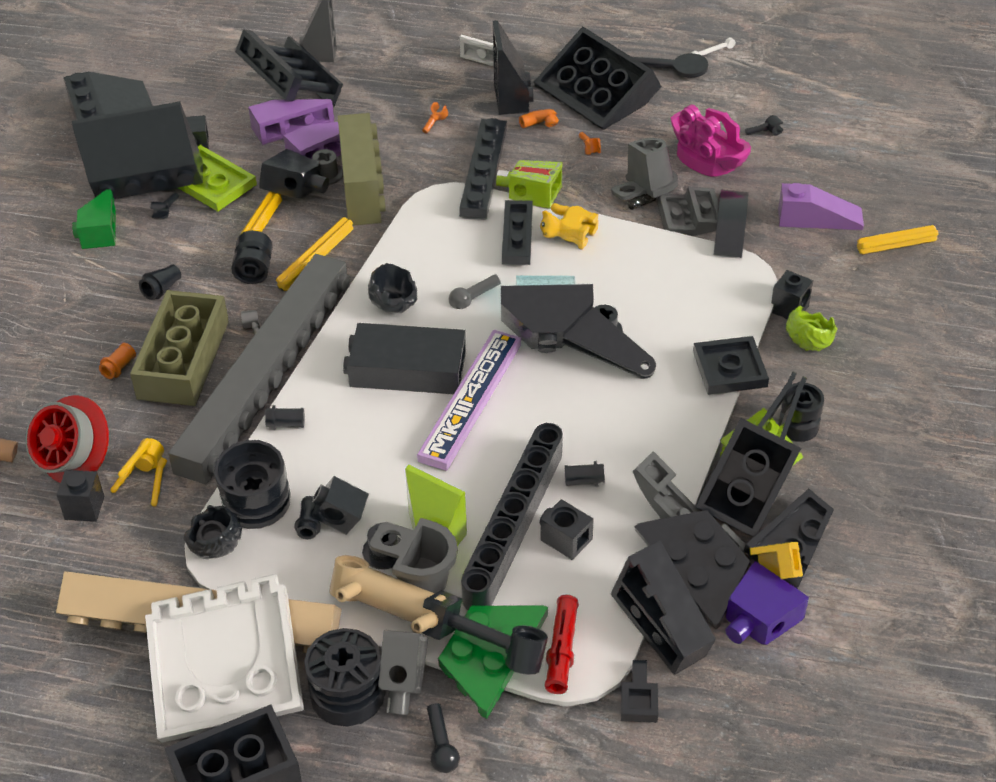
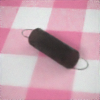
M646 193L628 200L626 204L629 207L628 209L633 210L656 201L657 197L653 198Z

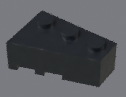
M661 540L627 558L611 592V596L673 675L705 658L716 638Z

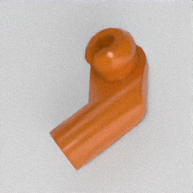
M545 109L519 116V123L523 129L544 121L547 127H553L558 124L559 119L556 116V111Z

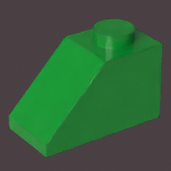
M112 189L105 190L77 210V222H72L74 238H79L82 249L116 246V206Z

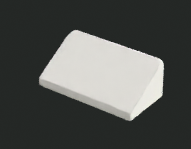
M460 35V57L493 66V43Z

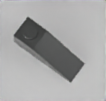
M318 0L306 26L304 37H300L299 44L319 62H334L337 52L332 0Z

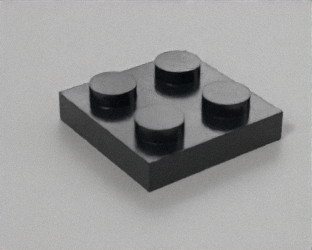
M753 336L694 343L693 353L708 395L768 387L769 377Z

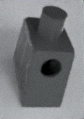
M383 631L378 686L381 690H389L387 713L408 715L411 693L421 694L429 636L411 632ZM401 668H404L407 672V677L404 682L400 683L397 679V673Z

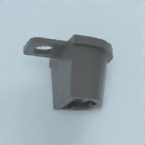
M645 138L628 143V173H626V180L629 182L612 187L611 193L621 200H628L646 193L655 198L673 191L678 186V175L672 171L666 142L658 138ZM625 189H633V190H634V191H632V192H621L622 190H625Z
M420 518L414 530L383 522L379 525L370 541V547L373 551L398 558L392 568V573L396 575L397 579L432 593H437L440 590L444 591L446 588L449 570L455 564L458 554L455 536L448 528L424 518ZM388 533H395L401 537V540L394 546H386L381 542V538Z

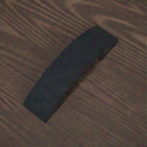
M721 189L713 255L742 258L748 192Z

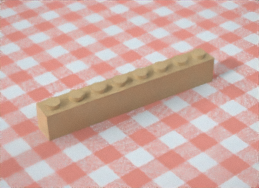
M64 571L56 613L67 616V623L88 626L89 620L101 621L100 627L121 630L122 624L134 625L133 631L147 633L145 615L152 614V602L177 597L180 607H183V595L208 589ZM212 590L214 599H218L217 590ZM288 599L295 646L304 647L303 653H307V649L316 638L328 631L339 629L342 609L338 606Z

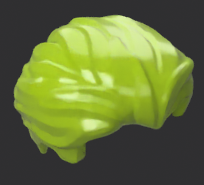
M798 306L790 313L786 323V331L790 338H792V341L805 351H821L832 344L838 329L833 317L827 320L820 312L810 314L802 311V306Z

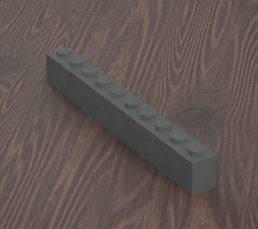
M316 253L313 255L168 452L173 474L207 485L214 475L215 463L221 453L231 445L236 444L243 432L250 428L254 416L259 409L264 408L273 389L280 385L287 369L294 365L297 355L302 348L308 345L313 332L321 327L325 315L334 308L337 298L342 291H346L348 288L350 277L347 275L346 262Z

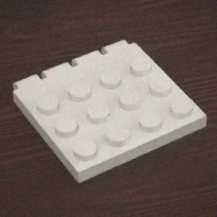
M276 574L252 579V591H248L245 581L217 587L218 599H214L211 589L183 595V607H180L177 597L152 602V614L145 615L157 739L160 742L164 743L197 735L270 704L276 716L304 710L287 588L284 584H279Z

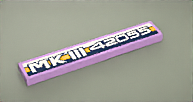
M497 330L492 331L418 452V462L445 471L448 470L519 350L521 337Z

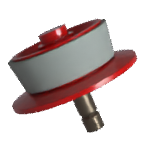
M71 395L57 402L43 405L32 416L26 431V450L31 462L36 468L46 472L59 483L62 481L65 470L97 472L104 461L108 449L109 430L105 415L93 400L84 396Z

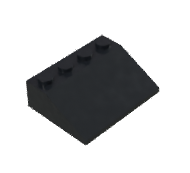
M583 26L533 81L535 85L603 130L645 106L662 87L651 68Z
M89 71L77 72L63 77L75 120L153 106L144 82L140 80Z
M180 101L72 121L73 131L87 179L95 197L109 189H112L113 198L118 199L203 183V160Z

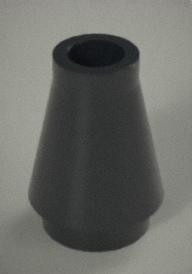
M171 264L168 267L145 273L139 281V289L143 296L149 300L160 299L176 281L181 279V271L176 265Z

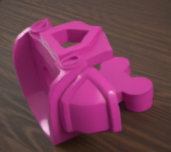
M690 104L682 111L670 117L678 140L677 156L683 164L698 173L711 177L728 174L741 166L751 152L750 143L740 138V127L729 117L727 112L724 113L708 108L704 117L695 105ZM719 121L722 122V124H723V126L725 127L727 133L721 130V125H720Z

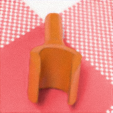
M434 102L431 105L432 115L422 129L424 133L427 134L437 120H444L448 116L446 106L443 107L442 111L436 112L439 109L438 102Z
M584 132L579 133V138L585 143L586 155L601 153L600 138H590Z

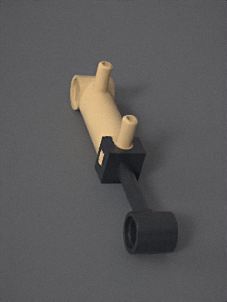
M342 555L335 558L329 593L337 601H360L411 622L413 632L422 633L436 640L443 639L457 629L504 648L507 654L505 664L514 672L526 675H534L540 672L548 636L544 631L532 626L520 625L512 629L510 636L459 615L463 598L443 590L432 593L369 568V563L366 560L356 556Z

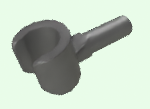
M242 311L243 329L252 328L255 335L260 329L257 311Z

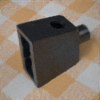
M285 149L262 163L259 188L294 198H303L312 191L324 194L329 186V178L320 176L321 164L318 161Z

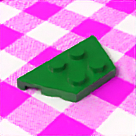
M544 605L471 606L464 617L511 636L512 629L520 625L540 629L548 616V607ZM457 629L438 657L440 669L448 678L456 682L457 688L465 697L469 696L478 707V713L486 719L514 674V671L505 664L507 654L504 648Z

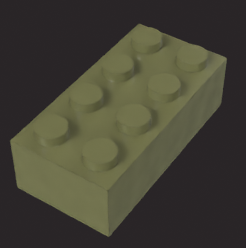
M370 113L338 115L348 220L353 222L352 226L381 223V212H385L386 207L384 195H379L384 194L383 174H381L382 167L376 123H371Z
M172 290L166 291L130 373L137 400L196 406L229 323L224 296Z

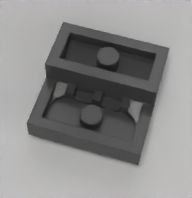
M688 186L685 195L664 194L658 196L657 205L664 230L689 236L716 231L719 203L714 188Z

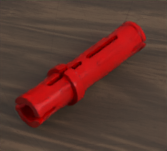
M561 595L557 598L551 648L546 652L548 670L544 687L549 693L557 695L564 694L568 690L569 668L574 664L575 655L572 652L579 603L578 599L572 595Z

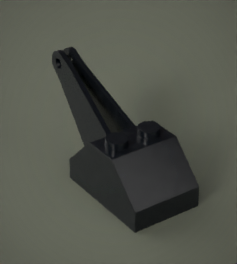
M593 284L501 286V321L518 337H521V340L531 349H538L541 353L555 352L556 348H562L566 345L641 379H648L654 374L656 369L654 358L593 307ZM641 365H647L648 369H643Z
M794 371L758 426L740 418L695 506L702 511L708 510L712 516L753 537L758 534L801 450L797 445L785 440L800 393L807 380L806 377L803 376L788 404L777 435L765 430L797 375Z

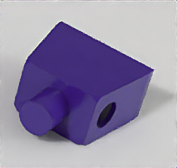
M755 561L728 600L726 618L730 624L725 629L726 635L736 644H741L750 636L760 644L767 645L805 618L809 597Z

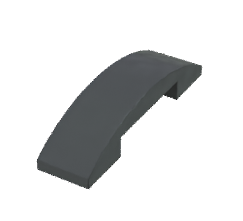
M654 451L632 471L645 498L661 519L700 511L671 482L677 474ZM723 523L721 527L744 552L746 544Z

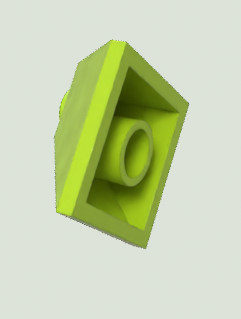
M408 465L405 468L408 511L412 529H415L420 518L436 522L450 530L455 536L458 546L467 535L465 492L420 469Z

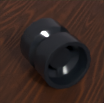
M249 230L238 236L231 266L232 274L237 280L246 284H258L267 278L273 250V243L269 236L256 230Z
M800 382L790 386L781 403L779 427L788 404ZM805 383L802 388L786 434L792 441H809L819 431L824 406V394L815 385Z

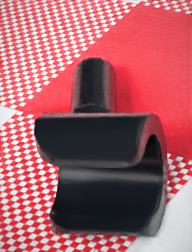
M771 115L766 119L765 123L745 129V133L750 135L769 130L773 135L777 136L784 130L780 126L783 122L777 116Z
M174 192L164 202H151L150 208L154 209L152 218H168L169 207L179 198V194Z

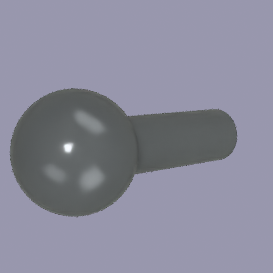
M494 274L468 289L455 288L449 294V304L456 309L467 308L471 304L472 299L500 285L501 281L497 274Z

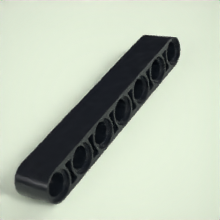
M542 423L535 428L462 575V603L466 610H469L471 606H492L562 459L563 432L554 423Z

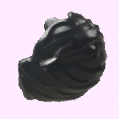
M385 263L372 272L368 284V298L372 304L378 306L383 311L392 313H403L415 304L418 299L415 281L412 280L410 271L394 264Z
M208 505L204 512L192 517L191 528L185 532L184 541L190 551L199 558L215 559L234 551L238 540L241 539L242 527L237 516L227 507Z

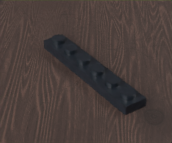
M496 118L481 119L459 207V217L487 219L506 136L507 121Z

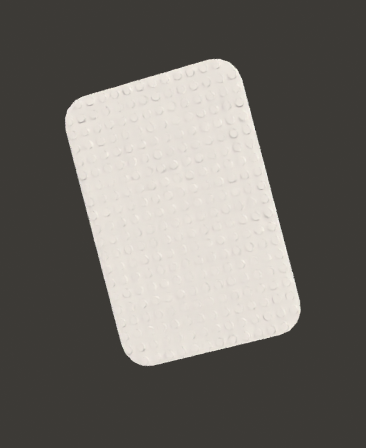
M451 182L432 185L415 193L403 204L272 403V405H276V408H304V428L276 427V430H272V427L265 426L264 415L249 440H261L270 443L281 452L291 492L290 506L285 515L274 524L260 529H246L242 527V536L238 540L237 547L234 548V551L223 557L215 559L199 558L190 551L185 542L187 570L200 588L217 590V587L245 581L248 591H252V579L276 574L279 584H284L287 588L288 599L338 606L342 609L339 629L348 628L362 631L371 636L379 646V650L382 651L383 631L415 633L411 628V622L360 601H337L329 593L335 558L342 555H350L364 559L362 555L363 545L367 541L368 530L375 524L389 522L412 529L408 511L405 468L411 465L465 492L467 535L457 546L456 562L449 570L446 588L444 589L445 592L462 598V575L535 428L542 423H554L563 432L562 459L492 606H547L548 616L540 630L547 634L548 640L540 672L534 675L514 672L504 690L539 702L557 704L563 707L598 701L620 687L632 669V661L636 660L644 640V636L611 596L613 587L627 558L648 547L635 531L634 526L638 523L661 519L645 498L632 471L654 451L677 474L671 482L696 506L720 446V439L723 438L741 391L707 394L693 353L694 343L753 336L758 348L774 305L771 304L773 287L778 280L770 265L756 254L743 250L742 258L713 255L714 241L598 214V230L593 236L589 235V233L586 234L585 237L588 238V242L582 250L578 248L576 243L565 241L559 236L550 239L544 237L540 229V223L543 219L542 211L546 210L558 219H562L564 216L552 212L551 207L548 209L533 206L530 265L502 264L505 200H512L509 199V192L493 189L487 219L459 217V207L465 183ZM382 264H394L410 271L412 280L415 281L418 299L413 306H410L403 313L383 311L378 306L372 304L368 298V284L371 274ZM494 274H497L501 281L500 285L472 299L471 304L467 308L456 309L449 304V294L455 288L468 289ZM593 284V307L604 304L614 307L618 312V322L622 325L623 333L651 355L656 362L654 374L648 379H641L566 345L562 348H556L555 352L541 353L538 349H531L521 340L519 350L447 471L418 462L417 454L454 394L350 387L348 374L343 373L344 357L350 356L348 349L350 335H355L357 323L466 330V356L462 374L463 380L493 330L517 336L501 321V286ZM641 365L643 369H648L647 365ZM594 461H597V464H604L605 483H598L599 487H595V484L566 486L564 465L594 464ZM333 476L369 493L361 519L347 535L320 522V532L315 538L307 540L297 535L294 525L300 515L302 499L306 496H314L318 487L321 484L326 486ZM218 487L201 513L207 509L208 505L222 506ZM561 499L594 518L593 540L573 560L540 540L541 525L539 521L543 512L547 508H552ZM369 566V568L397 578L396 575H393L392 568L382 570ZM561 595H572L578 599L579 603L572 652L575 655L574 664L569 668L568 690L564 694L557 695L549 693L544 687L548 670L546 652L551 648L557 598ZM462 603L459 615L464 617L468 610H466ZM454 632L441 640L428 637L425 665L440 669L438 657Z

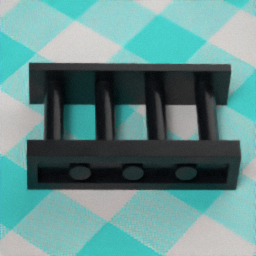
M243 29L235 52L286 101H294L298 90L316 92L322 99H330L333 107L335 106L343 83L295 39L288 36L284 47L267 45L252 30Z

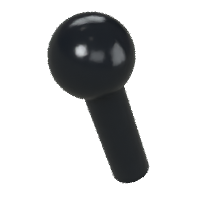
M431 704L427 706L435 744L430 757L431 764L438 772L449 773L458 767L460 754L449 743L441 704Z

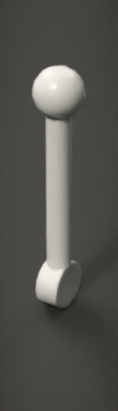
M730 37L724 43L691 53L703 56L725 47L733 48L736 42Z

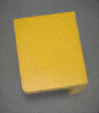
M798 542L750 548L751 555H758L759 564L781 579L803 576Z

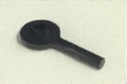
M695 53L682 54L675 58V60L633 57L649 68L673 69L677 75L685 78L700 77L708 70L707 59Z

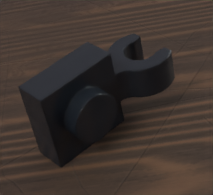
M633 660L631 682L621 683V721L658 722V683H647V660Z

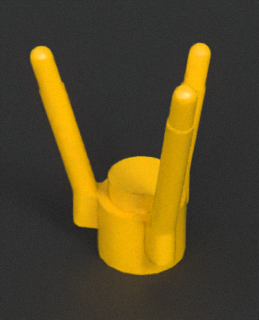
M152 438L143 439L136 452L118 472L119 477L110 491L115 493L135 467L144 472L156 468L151 505L153 507L157 506L163 469L167 464V460L162 457L164 454L163 445Z

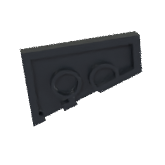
M807 489L746 543L743 551L759 563L758 555H751L750 548L798 542L804 576L834 509L813 491ZM803 576L783 580L798 589Z

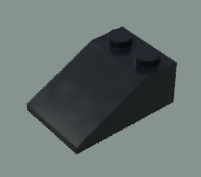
M498 20L493 21V75L498 114L529 113V102L534 101L530 72H525L523 60Z

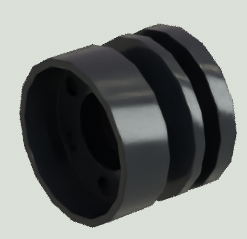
M245 440L231 445L221 453L215 463L214 470L222 506L227 507L237 516L241 527L260 529L272 525L281 519L288 510L291 499L285 462L281 452L270 443L261 440Z
M341 628L331 630L316 638L307 649L304 664L312 708L322 720L336 726L349 727L358 725L375 716L383 705L385 690L379 689L378 686L381 654L379 646L371 636L357 629Z

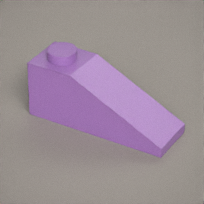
M330 99L270 100L248 107L251 128L262 145L283 139L285 134L306 125L334 122L333 105Z
M338 122L306 125L284 135L285 149L292 150L313 159V154L323 149L334 151L336 157L341 155Z
M782 183L778 206L779 227L863 230L864 224L861 207L810 184Z

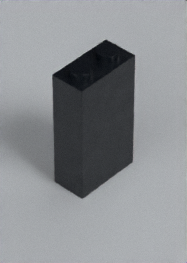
M357 323L355 335H350L348 349L350 356L344 357L343 373L348 374L350 387L454 394L462 380L466 356V330Z

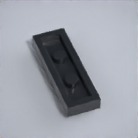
M505 200L502 264L530 265L533 201Z

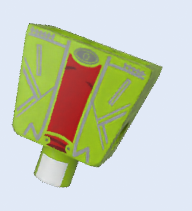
M520 160L512 171L498 170L496 185L509 188V199L533 201V206L550 209L562 187L563 162Z

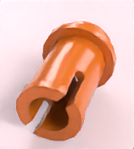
M128 343L119 345L109 357L101 359L99 365L100 373L108 379L119 377L121 370L136 357L134 348Z

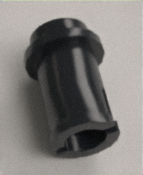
M272 405V408H266L265 426L272 427V430H276V427L304 428V408H276V405Z
M594 461V464L564 465L566 486L595 484V487H599L598 483H605L604 464H597V461Z
M306 496L302 499L300 515L294 525L297 535L307 540L315 538L321 529L320 522L312 517L316 505L312 502L313 496Z

